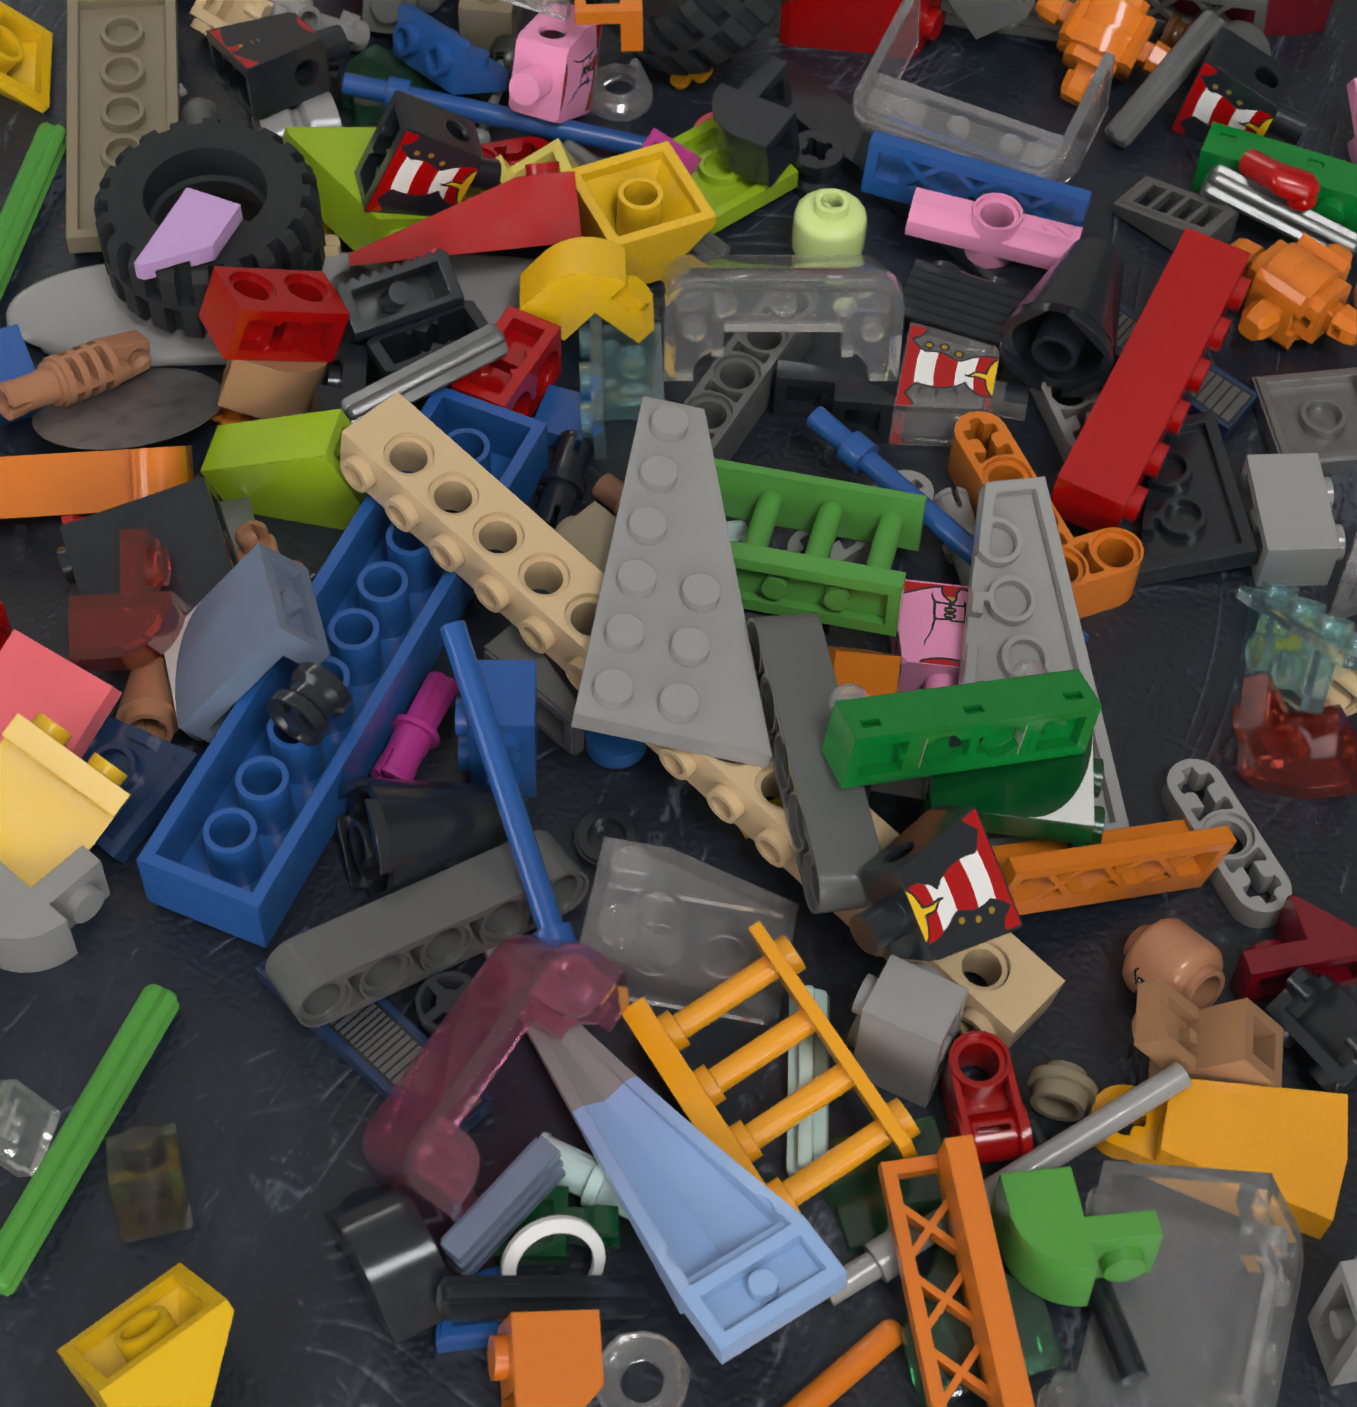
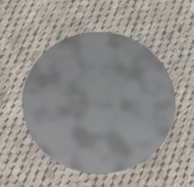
M151 367L122 383L118 388L109 391L105 390L104 393L97 396L91 395L89 399L81 402L77 401L72 406L56 407L52 404L36 409L32 417V425L42 438L70 448L109 450L148 445L189 432L211 419L221 408L217 406L221 385L213 378L195 371Z

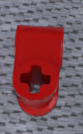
M973 1030L961 1034L950 1048L940 1080L941 1093L949 1122V1136L957 1137L973 1134L979 1164L1017 1160L1033 1150V1138L1030 1120L1026 1108L1021 1102L1010 1052L1000 1038L987 1031ZM967 1065L977 1066L987 1072L990 1079L986 1081L972 1080L964 1075L960 1068Z

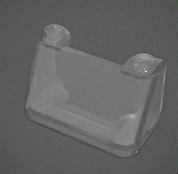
M689 254L679 256L666 265L661 277L664 381H693V371L701 357L710 352L713 357H723L724 332H841V357H853V353L861 357L867 366L869 381H898L905 311L902 285L882 262L874 257L865 255Z
M1104 1160L1098 1187L1091 1188L1087 1197L1086 1217L1156 1210L1163 1232V1238L1151 1273L1142 1274L1135 1279L1125 1282H1111L1149 1375L1141 1382L1125 1386L1121 1384L1091 1311L1077 1372L1065 1370L1057 1372L1050 1384L1042 1386L1038 1395L1037 1407H1276L1302 1275L1303 1242L1299 1226L1272 1173Z

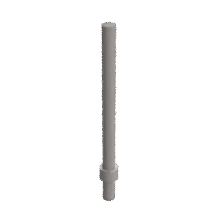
M1178 1062L1173 1063L984 1179L990 1210L1000 1173L1061 1167L1191 1087L1192 1083L1186 1070ZM939 1208L925 1215L924 1218L930 1222ZM944 1215L937 1227L950 1235L946 1215ZM909 1225L912 1245H914L922 1233ZM887 1230L864 1244L865 1253L843 1266L847 1271V1287L827 1299L833 1307L879 1278L887 1283L900 1275L891 1231ZM928 1239L918 1254L936 1243Z

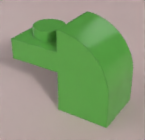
M1071 1166L1000 1173L990 1211L999 1249L1011 1274L1035 1295L1061 1305L1087 1306L1095 1279L1105 1278L1111 1282H1125L1135 1279L1142 1274L1151 1273L1163 1238L1156 1210L1085 1217Z

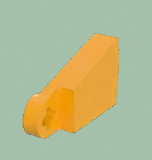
M1190 1079L1191 1087L1132 1122L1136 1126L1132 1127L1129 1135H1122L1116 1132L1095 1145L1106 1156L1130 1161L1321 1240L1333 1221L1348 1159V1094ZM1121 1084L1102 1090L1097 1095L1096 1101L1092 1104L1088 1115L1136 1086Z

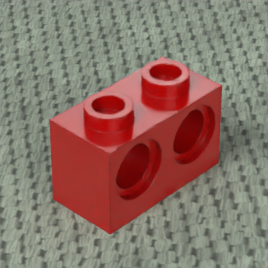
M214 266L199 312V318L224 360L333 363L350 316L348 309L323 271Z
M508 306L495 324L506 339L509 349L507 355L452 383L451 390L531 417L541 404L549 384L554 385L562 374L561 326Z

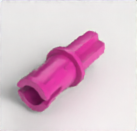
M439 671L428 673L407 713L398 714L394 717L392 721L394 731L383 753H381L370 771L372 778L414 779L429 749H435L440 743L437 729L459 690L454 679L445 676Z

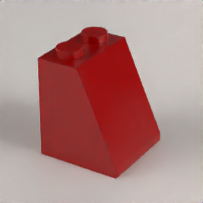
M787 0L786 3H782L779 42L793 47L915 57L928 39L934 41L938 37L945 22L946 11L941 9L942 0Z

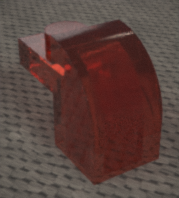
M146 528L120 530V594L69 596V661L87 672L127 670L149 664L162 656L173 645L181 632L185 621L187 604L173 591H161V586H168L170 583V557L167 548L161 547V543Z
M1269 674L1243 677L1241 704L1235 705L1233 709V726L1239 740L1236 764L1237 773L1246 782L1261 791L1297 799H1321L1357 794V734L1341 705L1290 712Z

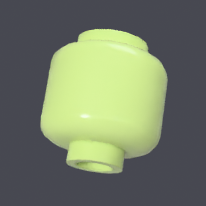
M821 188L808 193L800 199L794 211L792 229L793 252L799 261L811 269L823 273H833L851 267L859 260L864 249L867 227L865 207L858 198L849 192L836 188Z

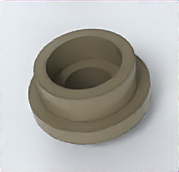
M1063 1060L1050 1061L1047 1065L1033 1068L1027 1081L1028 1090L1031 1092V1106L1043 1116L1058 1121L1073 1122L1082 1119L1086 1109L1092 1107V1104L1095 1103L1098 1093L1096 1084L1087 1076L1083 1068Z

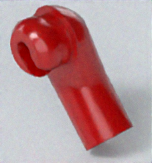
M1251 149L1242 156L1238 167L1239 172L1278 196L1286 198V203L1292 210L1304 212L1316 205L1320 185L1313 173L1279 162L1256 149Z

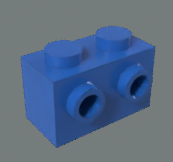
M478 660L522 797H537L538 707L536 660ZM456 696L455 732L456 736H458V771L470 772L471 784L490 785L462 697Z

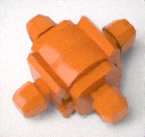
M1038 0L1034 8V13L1037 17L1053 28L1056 24L1062 26L1059 31V40L1056 47L1059 51L1064 52L1062 63L1069 68L1060 88V97L1063 100L1080 107L1087 102L1097 83L1109 86L1114 77L1120 82L1126 83L1136 64L1143 67L1141 73L1149 76L1172 48L1159 40L1156 44L1149 42L1157 21L1152 16H1147L1150 5L1145 0H1076L1075 4L1069 0Z
M1305 232L1297 243L1291 242L1288 244L1280 239L1267 250L1244 238H1239L1231 244L1234 247L1251 253L1243 276L1251 279L1252 282L1244 299L1246 303L1238 324V330L1241 335L1250 341L1263 340L1268 337L1285 350H1288L1295 340L1304 339L1312 344L1325 332H1327L1326 334L1344 345L1354 346L1357 343V310L1349 304L1345 305L1352 286L1345 282L1351 268L1353 257L1351 250L1340 243L1324 246Z

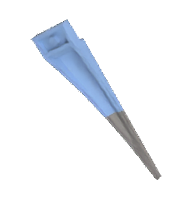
M500 945L483 952L679 1313H684L721 1365L847 1287L846 1269L801 1213L714 1144L636 1076L569 1012H564L562 1006Z

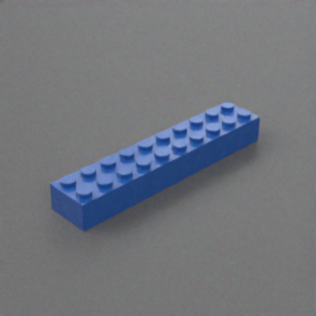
M445 387L431 394L420 412L523 503L528 505L538 488L543 472L548 469L547 423ZM401 471L404 473H414L410 471ZM369 494L312 582L330 655L320 666L328 669L346 686L352 698L351 706L342 717L332 718L328 722L329 732L317 746L302 744L288 736L272 720L266 706L277 690L288 689L291 685L290 676L299 665L293 660L282 656L235 703L136 859L147 901L264 948H267L336 831L337 817L344 816L349 809V798L338 799L339 788L344 780L367 777L394 731L392 727L394 717L406 712L445 646L439 629L448 623L459 621L475 595L474 589L455 571L448 572L440 567L432 557L429 548L410 531L403 532L398 529L387 516L385 509ZM444 510L449 513H459L454 510ZM496 549L488 550V551L493 552V553H499V552H500V550H496Z

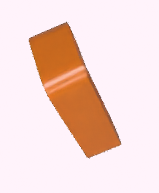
M973 411L962 415L957 420L947 470L955 487H962L967 490L976 517L979 492L986 482L1037 476L1006 424L998 416L990 412ZM1052 503L1079 619L1126 603L1133 594L1143 560L1144 548L1142 542L1132 532L1117 527L1103 528L1073 538Z
M192 445L0 457V519L99 513L194 480Z

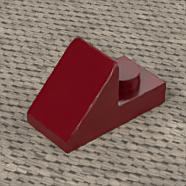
M1289 895L1276 922V929L1280 940L1270 939L1261 941L1242 951L1229 983L1235 1000L1249 998L1253 1003L1274 1000L1287 986L1286 980L1301 966L1314 970L1320 977L1324 974L1332 976L1343 987L1357 985V928L1300 897Z

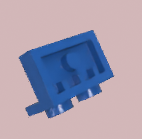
M400 4L397 24L393 31L392 55L452 95L506 91L510 70L491 59L490 53L487 50L471 46L469 40L459 35L456 30L445 26L413 4Z

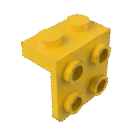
M40 711L32 722L18 713L1 734L5 738L0 743V861L30 888L82 845L90 850L131 797L130 793L120 787L128 775L96 752H94L88 762L84 761L65 747L73 735Z

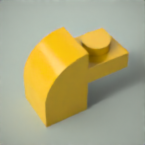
M597 237L567 239L548 248L520 274L519 310L561 326V339L563 341L594 314L606 320L637 343H640L654 331L653 293L640 278L634 275H626L625 248L617 243Z

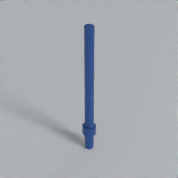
M345 72L341 94L384 103V109L387 108L395 90L462 115L475 123L555 140L559 138L560 141L564 142L566 140H573L579 145L621 154L641 149L648 138L643 135L573 120L553 123L512 111L507 106L411 86L412 80L389 76L388 81Z
M822 406L816 408L810 414L806 424L837 451L836 458L854 474L862 472L880 488L925 495L878 455L879 447L861 431L853 433ZM927 497L923 526L971 566L974 536ZM1082 630L1086 644L1090 636Z
M464 620L448 623L439 630L537 928V932L532 934L539 960L540 962H548L563 1011L566 1012L583 1007L590 1002L573 953L579 949L571 922H563Z

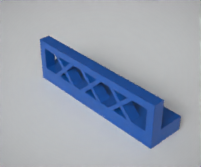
M874 130L869 142L860 190L907 205L912 204L916 187L976 201L977 198L984 194L993 192L1003 193L1018 201L1024 214L1083 228L1092 194V191L876 130Z

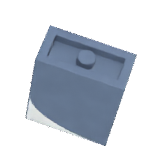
M259 542L161 640L178 727L191 738L211 743L230 713V707L282 656L298 664L308 661L320 665L330 655L308 569Z

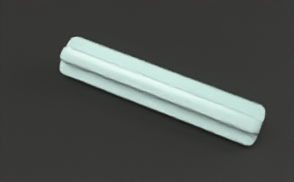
M804 985L829 1020L830 997L826 990L815 989L813 985ZM789 996L790 1016L799 1009ZM815 1033L788 1050L787 1097L829 1069V1053ZM829 1104L787 1131L786 1172L789 1177L828 1152Z

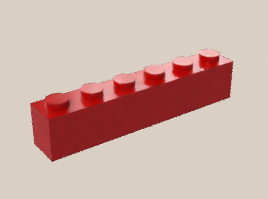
M1186 227L1057 476L1050 499L1062 519L1092 532L1103 528H1120L1124 519L1133 523L1136 521L1149 492V489L1140 485L1145 475L1154 479L1157 478L1170 449V445L1163 443L1162 440L1167 432L1176 436L1180 432L1192 404L1183 398L1187 390L1196 394L1199 393L1212 364V361L1204 358L1208 349L1219 352L1232 323L1231 319L1224 316L1228 309L1238 312L1247 295L1252 280L1244 277L1243 273L1251 253Z

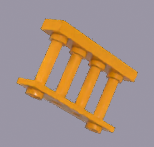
M759 920L748 927L762 957L673 1015L667 1010L656 1017L644 997H641L620 1011V1013L693 1126L760 1182L801 1213L798 1208L799 1205L891 1144L901 1159L918 1157L911 1139L921 1132L897 1097L887 1104L804 986L797 974L805 970L806 967L788 938L783 934L773 940ZM778 979L799 1010L711 1068L707 1069L703 1064L692 1071L680 1054V1051L691 1045L688 1038ZM815 1033L836 1065L744 1125L741 1120H738L728 1127L716 1109L717 1105L726 1100L723 1093ZM853 1088L874 1118V1121L783 1182L777 1176L765 1184L752 1164L763 1156L760 1149Z

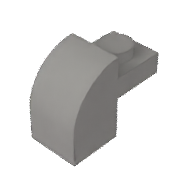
M83 845L32 888L0 861L1 969L19 973L39 972L59 966L78 954L70 929L75 924H81L91 919L100 910L104 900L111 895L101 861Z

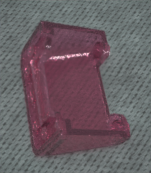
M515 935L504 939L492 951L370 1119L363 1133L362 1147L367 1162L380 1176L396 1187L401 1185L411 1198L453 1227L479 1199L473 1187L480 1174L481 1161L475 1142L458 1125L532 1022L560 1041H562L570 1029L583 1024L599 1025L610 1033L630 1004L625 969L597 950L582 943L535 935Z

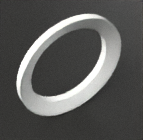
M570 1215L547 1216L529 1223L513 1236L502 1255L500 1273L501 1275H516L518 1262L526 1249L537 1240L552 1234H572L583 1239L589 1245L592 1252V1265L588 1275H602L605 1266V1248L597 1231L586 1221Z

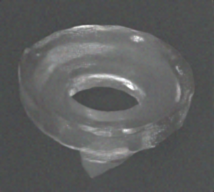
M637 58L631 60L629 65L625 63H612L600 68L596 66L591 101V111L600 118L610 121H629L639 118L649 110L653 102V86ZM612 81H625L633 86V90L623 95H616L606 90L605 86Z
M645 1330L623 1333L616 1336L602 1352L604 1386L596 1395L601 1407H681L685 1402L690 1383L691 1368L678 1347L663 1335ZM646 1361L653 1363L661 1370L664 1377L663 1387L659 1395L646 1403L633 1402L622 1392L621 1380L623 1373L635 1362Z

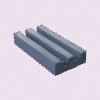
M542 1135L539 1138L536 1137L441 1238L440 1244L448 1265L460 1276H473L566 1176L565 1170L562 1169L564 1165L560 1159V1150Z

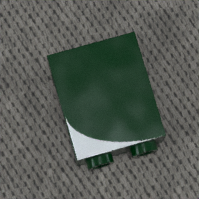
M1093 732L1084 754L924 777L922 815L934 806H976L985 831L989 833L1067 842L1068 848L1101 844L1105 823V809L1102 806H1094V798H1098L1100 795L1104 762L1101 758L1093 757Z

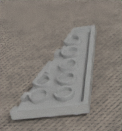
M643 396L571 727L768 769L772 753L705 409Z
M1045 476L986 482L980 490L978 498L958 685L1079 669L1098 698ZM1100 710L1093 729V757L1103 759L1104 772L1100 795L1098 798H1094V806H1102L1105 809L1104 830L1129 827L1102 711ZM986 832L991 846L1039 840Z

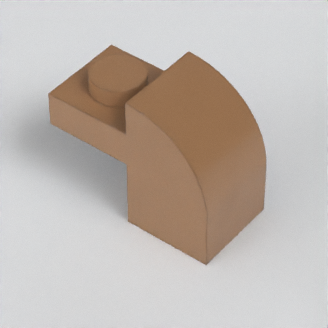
M228 360L223 373L217 406L261 419L308 413L312 407L317 384L322 383L329 362Z
M1163 978L1138 983L1136 1013L1132 1018V1033L1134 1046L1150 1058L1148 1079L1173 1063L1178 1062L1186 1070L1190 1079L1282 1088L1284 1028L1249 998L1199 1009Z

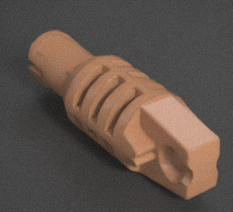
M132 330L96 338L87 343L74 346L72 349H66L58 354L47 356L39 363L38 369L33 370L31 373L0 382V413L5 419L11 421L46 405L53 404L56 407H69L77 401L81 402L89 399L91 395L97 396L104 393L105 390L109 391L118 388L122 383L150 369L149 339L139 331Z

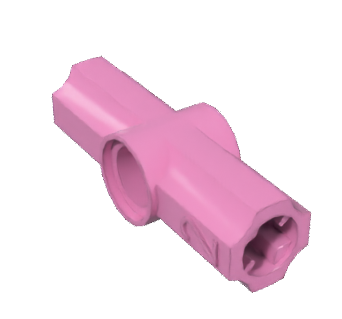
M916 187L905 234L962 248L967 258L974 265L984 269L1003 267L1010 261L1049 270L1068 248L1080 239L1083 228L1024 214L1020 203L1013 197L1003 193L993 192L984 194L977 198L976 201Z

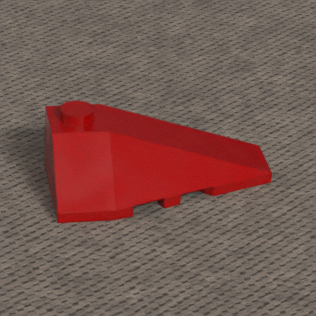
M559 161L526 164V176L510 179L349 253V266L414 259L417 255L423 257L428 251L434 253L438 248L447 251L448 255L555 245L567 239L582 237L575 171L560 172Z

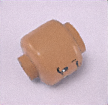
M1166 918L1160 919L1151 925H1142L1129 936L1125 943L1122 975L1127 988L1136 995L1138 983L1163 978L1199 1009L1212 1006L1220 996L1225 984V976L1222 972L1224 963L1221 951L1180 919Z

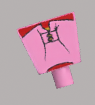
M551 0L517 37L512 78L509 82L510 109L553 123H563L589 113L591 110L602 24L575 25V5L559 0ZM560 32H562L565 36L561 38V36L559 35Z
M905 580L896 637L889 636L891 655L901 656L897 693L958 685L969 586Z

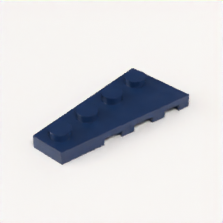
M108 715L82 759L88 762L94 752H96L128 775L120 787L130 793L131 797L96 841V844L110 856L125 864L168 811L202 756Z

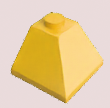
M0 1V94L43 114L49 108L53 33Z
M669 141L565 170V172L575 171L581 236L606 239L624 247L626 275H634L645 284L661 280L716 225V214Z
M179 1262L56 1351L96 1407H211L234 1309L227 1298Z

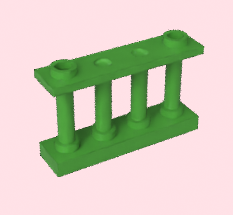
M714 458L725 517L750 521L744 542L730 541L743 609L774 615L816 612L823 624L896 637L901 618L906 572L891 570L897 548L919 551L927 500L926 495ZM775 526L811 532L805 554L769 548ZM841 537L872 543L867 564L863 565L830 559L835 538Z

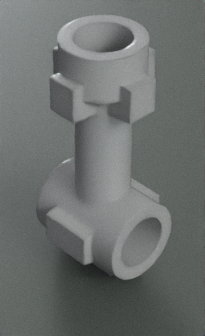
M276 0L272 6L271 16L285 12L295 13L315 31L339 24L346 34L350 51L361 52L368 44L370 37L369 25L367 22L360 20L361 16L343 10L340 19L320 13L313 6V1Z

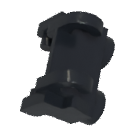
M1301 966L1286 980L1287 986L1265 1008L1268 1011L1266 1014L1284 1028L1283 1046L1290 1049L1298 1042L1315 1060L1307 1070L1317 1083L1327 1092L1343 1094L1346 1090H1353L1357 1086V1002L1343 989V986L1334 977L1326 974L1320 977L1314 970Z

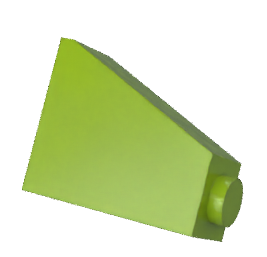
M285 127L282 137L283 144L289 142L295 146L304 156L305 163L312 167L315 174L323 222L353 251L430 217L364 211L354 172L377 127Z
M342 409L218 425L200 470L223 501L249 497L252 511L255 515L339 530H346L368 495L366 491L361 493L355 490L346 481L340 469L341 433L352 424Z

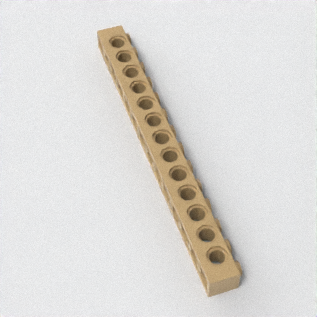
M398 391L343 430L341 433L340 469L346 481L358 492L363 493L366 491L385 509L387 516L398 529L403 532L410 531L425 544L440 567L448 572L455 571L474 589L477 598L488 610L494 613L500 612L519 629L526 644L537 653H546L565 671L571 684L579 691L591 636L584 635L577 630L592 631L604 573ZM401 471H410L414 473H404ZM444 510H454L459 513H449ZM496 549L505 553H493L488 550ZM542 589L551 594H539L532 590ZM646 743L659 755L661 763L672 776L679 780H687L706 797L710 808L721 820L730 824H736L755 842L759 853L765 860L776 867H783L802 884L784 808L773 805L764 798L773 796L781 799L772 759L767 769L739 762L729 763L720 758ZM870 809L879 846L883 850L900 834ZM866 908L833 913L850 927L851 917ZM1011 932L940 960L920 961L903 959L908 962L919 961L926 963L938 970L945 979L968 988L969 991L959 1033L964 1034L973 1030L987 1031L1000 1038L1008 1049L1049 1008L1065 982L1060 975ZM888 945L872 955L882 956L888 961L890 955L894 954ZM963 972H973L980 975L988 986L982 987L971 983Z

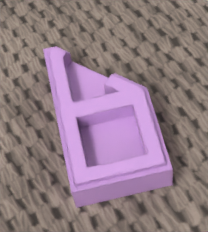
M187 187L134 262L137 278L143 280L155 278L157 270L189 261L191 267L214 261L243 220L241 205Z

